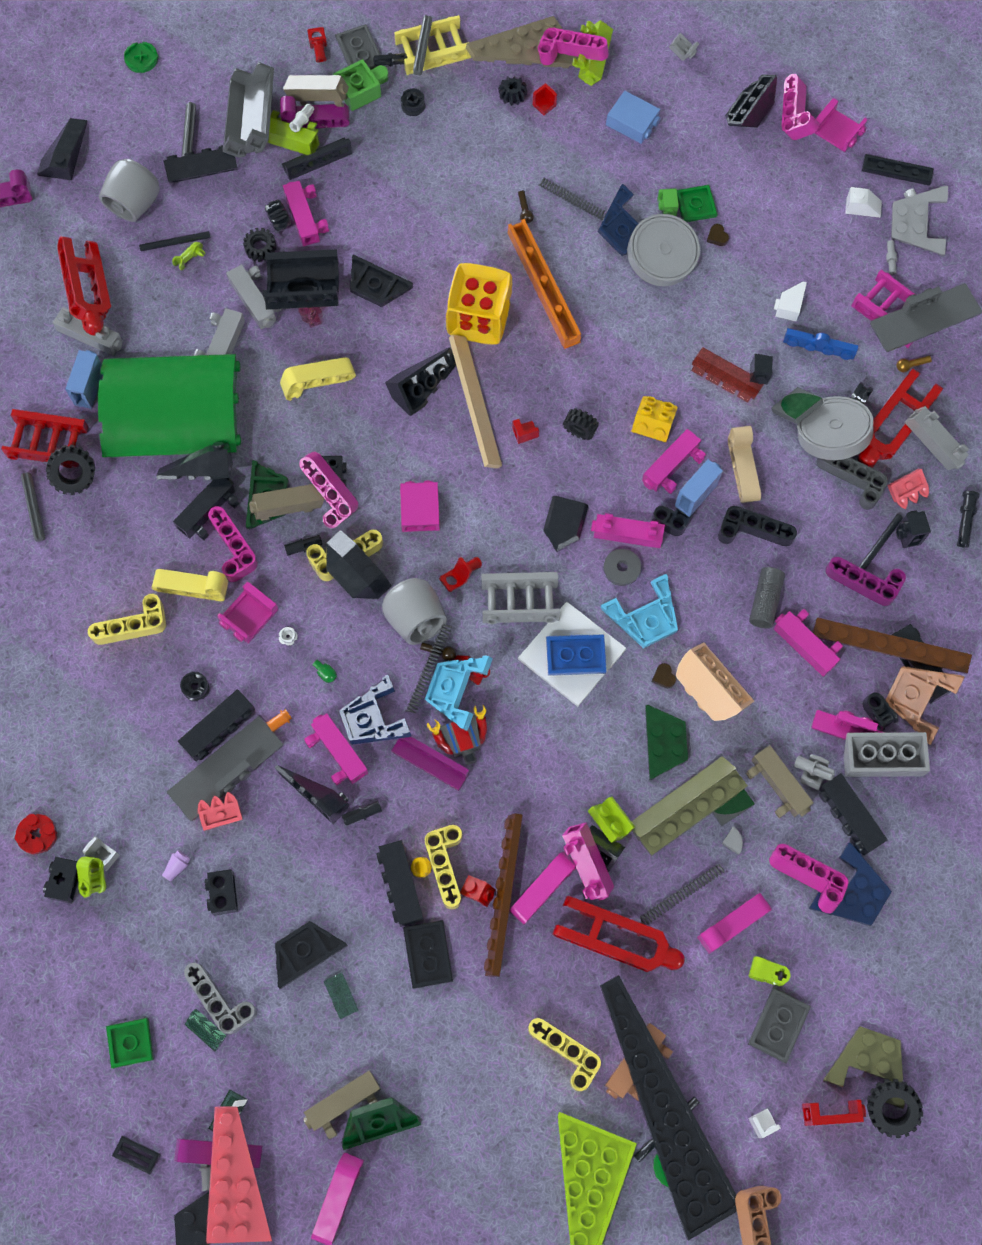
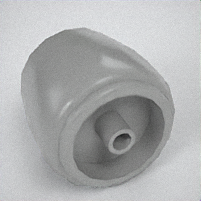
M127 158L118 160L108 172L98 198L113 214L126 221L136 222L156 200L160 191L159 182L155 175L140 163Z
M411 578L400 582L383 599L382 612L385 618L408 644H421L437 635L442 628L441 625H446L447 617L439 597L426 580Z

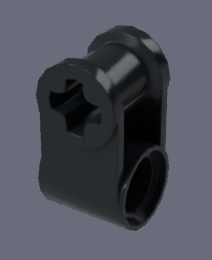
M871 693L863 700L864 710L873 722L878 724L877 729L879 731H884L885 727L889 724L898 722L897 714L880 693ZM870 699L876 701L877 707L870 704Z

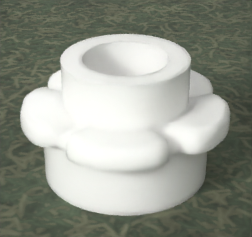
M285 627L279 632V641L282 644L289 646L297 640V632L291 627Z

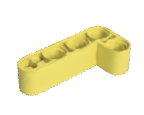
M338 358L289 367L283 372L280 385L286 400L291 401L294 397L296 399L299 398L303 389L346 382L355 378L356 373L349 358Z
M370 530L353 540L368 557L379 551L383 546L382 535L377 530ZM317 544L309 546L306 553L308 561L319 578L323 581L334 579L329 572H321L326 568V553L323 548ZM314 553L320 554L318 558L311 557Z
M157 569L152 589L162 593L224 601L228 580L225 574L216 571H210L208 576Z
M148 594L143 599V614L94 623L89 626L88 635L95 644L103 645L161 633L166 628L163 604L157 595ZM152 602H157L155 607L149 608ZM154 620H160L158 625L152 626ZM137 623H140L141 626L138 629L134 630L133 626ZM122 627L119 633H114L116 628Z
M449 825L431 831L425 836V846L443 904L451 910L458 908L461 903L460 892L446 851L447 848L458 845L462 840V831L456 825ZM455 831L459 836L455 840H450L447 837L448 833ZM436 837L439 839V844L431 846L428 843L429 839ZM442 856L445 858V863L443 865H436L434 863L435 858ZM444 875H448L452 879L447 885L440 882L441 877ZM451 889L452 896L457 897L454 904L446 901L449 899L447 891Z
M533 1019L528 1026L529 1034L576 1065L577 1068L570 1079L571 1087L576 1091L586 1090L601 1066L599 1056L543 1019ZM538 1023H541V1029L545 1032L547 1031V1028L551 1030L548 1033L546 1040L542 1039V1037L545 1034L541 1032H538L536 1034L533 1032V1024L537 1025ZM553 1034L559 1035L561 1038L560 1045H552L550 1043V1036ZM569 1046H576L578 1048L579 1054L577 1057H570L568 1055L567 1049ZM588 1057L596 1060V1067L594 1069L586 1067L585 1061ZM578 1075L583 1076L586 1080L582 1088L577 1087L574 1083V1079Z

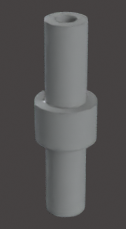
M890 240L887 242L888 253L886 254V261L889 263V274L895 275L897 273V253L895 252L894 241Z

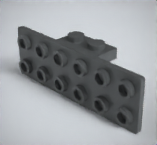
M965 283L944 292L938 286L933 289L928 288L919 295L913 294L909 296L902 309L874 319L870 322V325L884 350L890 352L976 317L982 313V310Z
M258 716L170 788L167 794L186 817L193 821L199 816L198 804L200 800L205 801L210 807L214 796L220 799L227 792H231L240 781L246 780L252 771L283 747V743L261 717Z

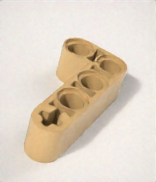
M751 426L731 428L728 436V446L741 503L761 500V490L751 449L753 442Z

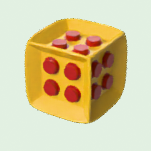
M460 263L454 273L448 297V309L446 311L447 333L449 335L466 337L467 341L491 345L499 344L505 330L512 295L511 274L494 267Z

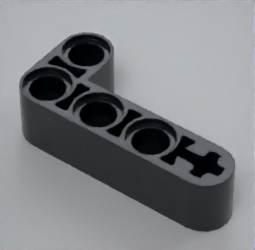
M658 506L654 510L652 521L665 525V532L673 536H680L685 532L694 513L689 517L678 508L673 511L668 507ZM657 515H663L665 519H659ZM679 523L682 527L677 528L673 524Z
M731 506L727 509L718 533V539L723 544L733 542L737 531H741L785 547L790 546L797 536V530L794 526L739 506ZM729 515H735L737 519H732ZM747 521H752L755 525H749ZM765 527H770L773 532H768ZM723 531H729L732 535L727 536Z

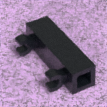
M230 478L212 480L174 519L175 527L189 539L196 533L204 541L209 534H207V530L202 526L209 520L208 513L210 509L215 506L221 507L225 502H228L234 509L240 504L238 498L233 495L236 492L233 486L234 482Z

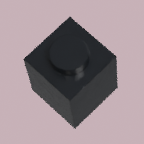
M754 354L750 364V382L768 384L772 375L773 356Z

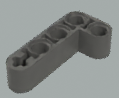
M817 458L816 461L820 469L863 489L859 504L866 510L874 508L888 482L886 475L852 458L842 460ZM840 465L845 466L847 469H842ZM857 474L863 475L864 478L859 477ZM874 482H878L880 486L875 485ZM866 497L872 498L873 501L867 500Z

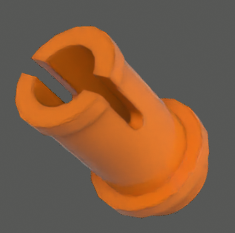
M286 709L280 710L281 713L266 722L272 732H275L285 723H290L292 717Z

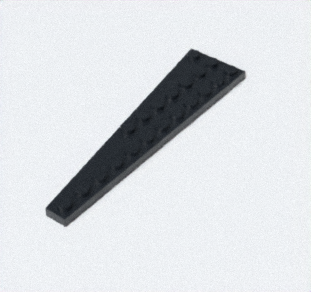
M617 975L601 984L600 988L685 1237L689 1241L737 1212L735 1203L736 1193L620 976Z

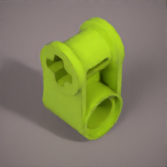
M83 856L77 861L78 888L84 898L89 897L92 893H102L106 890L104 865L99 858Z
M754 956L748 977L775 986H783L790 979V971L785 966ZM779 971H781L782 976L785 977L782 978L780 981L778 980V976L775 975Z

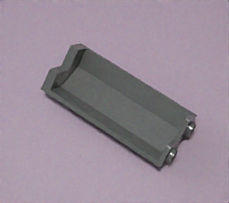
M258 62L252 74L235 68L229 81L223 152L241 158L245 157L247 153L255 152L257 154L264 150L269 140L273 67Z

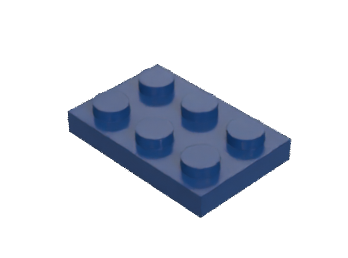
M604 634L546 636L548 676L606 674Z

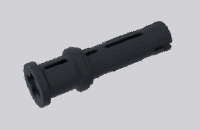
M964 491L962 494L964 499L963 505L960 507L962 517L957 541L958 547H969L973 517L977 513L976 503L980 496L975 491Z

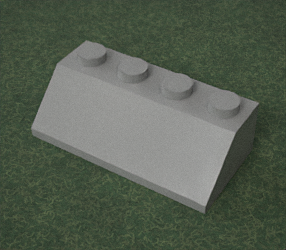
M926 732L847 733L844 751L845 777L925 776L930 772Z

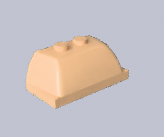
M705 643L690 649L679 663L676 673L677 679L683 684L685 691L694 697L699 708L705 711L712 720H726L737 715L754 702L751 696Z

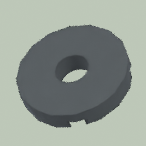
M616 549L605 558L603 569L606 578L611 583L618 586H626L634 583L639 577L641 562L638 556L631 550ZM624 563L628 569L623 572L619 571L617 565Z

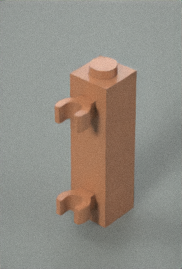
M648 1023L646 1027L661 1055L669 1059L673 1051L662 1044L666 1035L651 1023ZM623 1058L604 1085L608 1088L606 1092L614 1099H617V1097L623 1099L626 1093H629L639 1101L625 1058Z

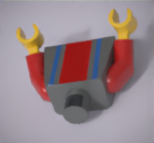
M484 705L482 712H477L476 706H474L475 715L472 717L468 731L460 728L455 722L440 726V723L434 719L436 722L434 728H431L430 724L427 723V728L433 732L432 735L437 746L448 755H453L454 758L463 756L466 765L477 762L474 752L480 750V745L485 742L487 723L484 716L486 714Z

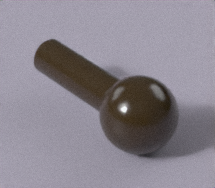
M522 190L518 192L522 209L520 220L525 219L526 223H530L533 221L534 215L528 208L525 191Z
M422 642L420 650L431 652L434 645ZM446 646L443 650L436 648L442 651V653L434 651L441 655L445 661H452L456 657V650L451 646Z

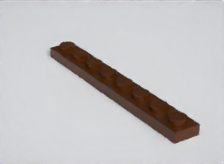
M818 617L813 630V634L819 639L832 642L838 641L840 644L963 674H968L972 654Z
M517 813L508 815L504 823L506 833L501 844L503 854L499 860L500 874L496 880L497 895L493 901L494 916L490 921L491 937L487 942L488 958L484 962L485 976L500 977L523 816Z

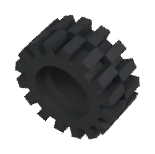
M255 228L256 231L251 229L250 234L246 233V238L244 237L243 239L245 253L254 262H256V259H258V262H261V259H264V262H266L265 253L277 250L274 235L270 234L268 229L265 232V228H261V231H259V228ZM257 241L267 243L262 249H255L253 247Z
M574 408L569 410L563 425L568 433L571 432V435H576L577 438L581 437L582 440H590L593 438L599 422H597L596 418H593V415H588V412Z

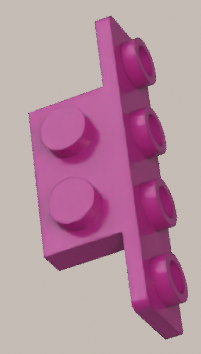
M817 710L811 726L812 729L846 740L847 733H885L877 730L878 724L874 723L872 719L867 717L859 718L850 711H840L835 716Z

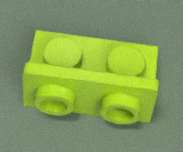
M612 796L608 797L602 804L592 806L588 810V813L611 843L622 840L635 828L634 824Z

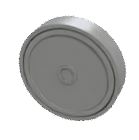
M656 214L645 218L636 226L628 242L627 254L632 269L641 279L656 286H672L682 282L691 274L699 259L700 244L695 231L684 220L669 214Z
M834 396L823 398L824 403L797 424L798 440L802 448L812 456L825 460H842L853 457L866 449L873 438L872 413L863 403L848 397Z

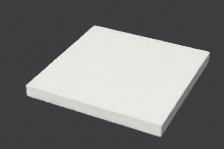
M566 602L560 608L559 621L548 623L522 652L518 660L578 707L605 674L548 676L546 636L604 634L607 672L626 651V647Z

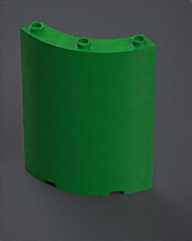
M236 354L103 359L100 373L104 375L103 380H99L98 421L103 424V433H100L102 457L192 454L215 442L229 443L231 453H237L238 446H241V436L237 434L236 404H239V395L236 393L237 374L240 372L241 367L240 361H237Z

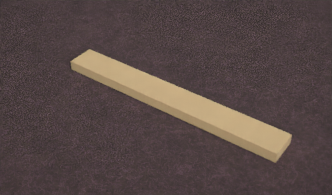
M451 335L449 340L484 467L500 468L502 463L467 339L463 336Z

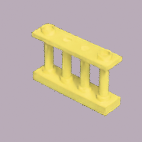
M459 15L432 22L430 36L435 35L440 50L430 52L427 46L423 71L471 58L466 50L467 43L462 44L457 30L460 29ZM422 25L394 32L395 44H402L407 54V59H404L407 75L413 74L415 56L409 42L419 40ZM451 31L456 46L446 48L441 33Z

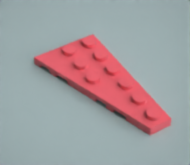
M236 1106L215 1107L206 1242L272 1241L238 1108Z

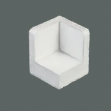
M768 1109L748 1118L758 1138H764L781 1129L779 1124L775 1123Z

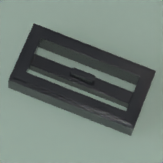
M121 1136L112 1156L150 1175L160 1153L125 1136ZM125 1142L152 1155V1160L123 1146V1143ZM122 1150L148 1163V1168L118 1154L119 1151Z

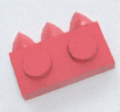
M917 469L887 485L893 501L897 502L903 509L907 508V497L913 503H917L918 492L925 498L929 495V486L922 469Z
M227 792L224 800L225 803L217 796H214L211 801V807L205 801L200 800L198 814L203 831L243 820L238 800L233 794Z

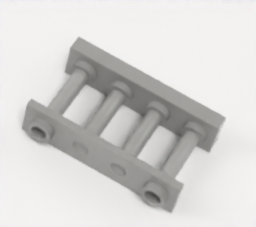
M558 572L481 574L482 590H488V610L483 611V623H553L559 621L560 609H553L552 591L553 588L558 587ZM515 589L526 590V610H515ZM533 589H545L546 609H534ZM495 590H507V610H496Z

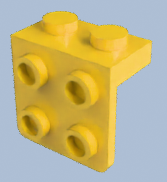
M643 396L631 432L666 442L678 407L671 402H663L651 396Z

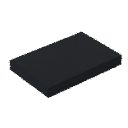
M443 920L403 927L412 988L416 989L453 982Z

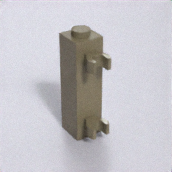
M289 75L283 90L287 96H292L296 101H300L302 106L309 104L307 101H334L337 107H344L342 101L347 100L346 93L349 87L341 75Z
M313 484L253 494L249 506L251 513L255 514L256 520L261 519L263 521L269 520V517L301 511H304V513L312 512L313 509L322 508L324 497Z
M770 745L752 758L751 761L755 766L745 774L751 780L761 773L784 803L775 811L778 818H781L789 811L794 818L799 814L803 817L811 811L809 807L814 802Z
M369 1070L304 1112L306 1117L303 1120L309 1130L313 1128L314 1131H317L323 1127L327 1137L331 1140L338 1135L331 1121L367 1099L369 1104L378 1102L374 1094L381 1090Z

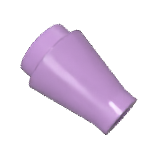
M177 850L175 854H172L162 876L172 882L178 874L189 866L188 862L191 859Z

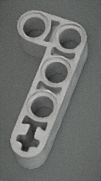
M190 963L186 966L184 970L185 978L221 1032L232 1035L256 1018V1007L249 1002H242L231 1009L203 966L197 963ZM193 969L199 970L197 974L202 981L199 982L196 977L191 976ZM205 985H210V994L203 996L202 988ZM216 1002H221L223 1005L219 1013L213 1011V1006ZM249 1006L251 1008V1015L244 1018L241 1014L242 1009ZM228 1019H232L234 1022L231 1030L224 1028V1023Z

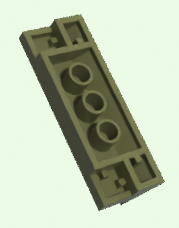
M722 756L631 821L635 826L632 832L648 853L653 856L727 803L731 798L747 788L748 785L736 771V767Z

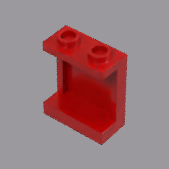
M861 1100L848 1101V1114L820 1116L819 1103L802 1104L804 1126L864 1122L863 1117H866L865 1105L861 1103Z

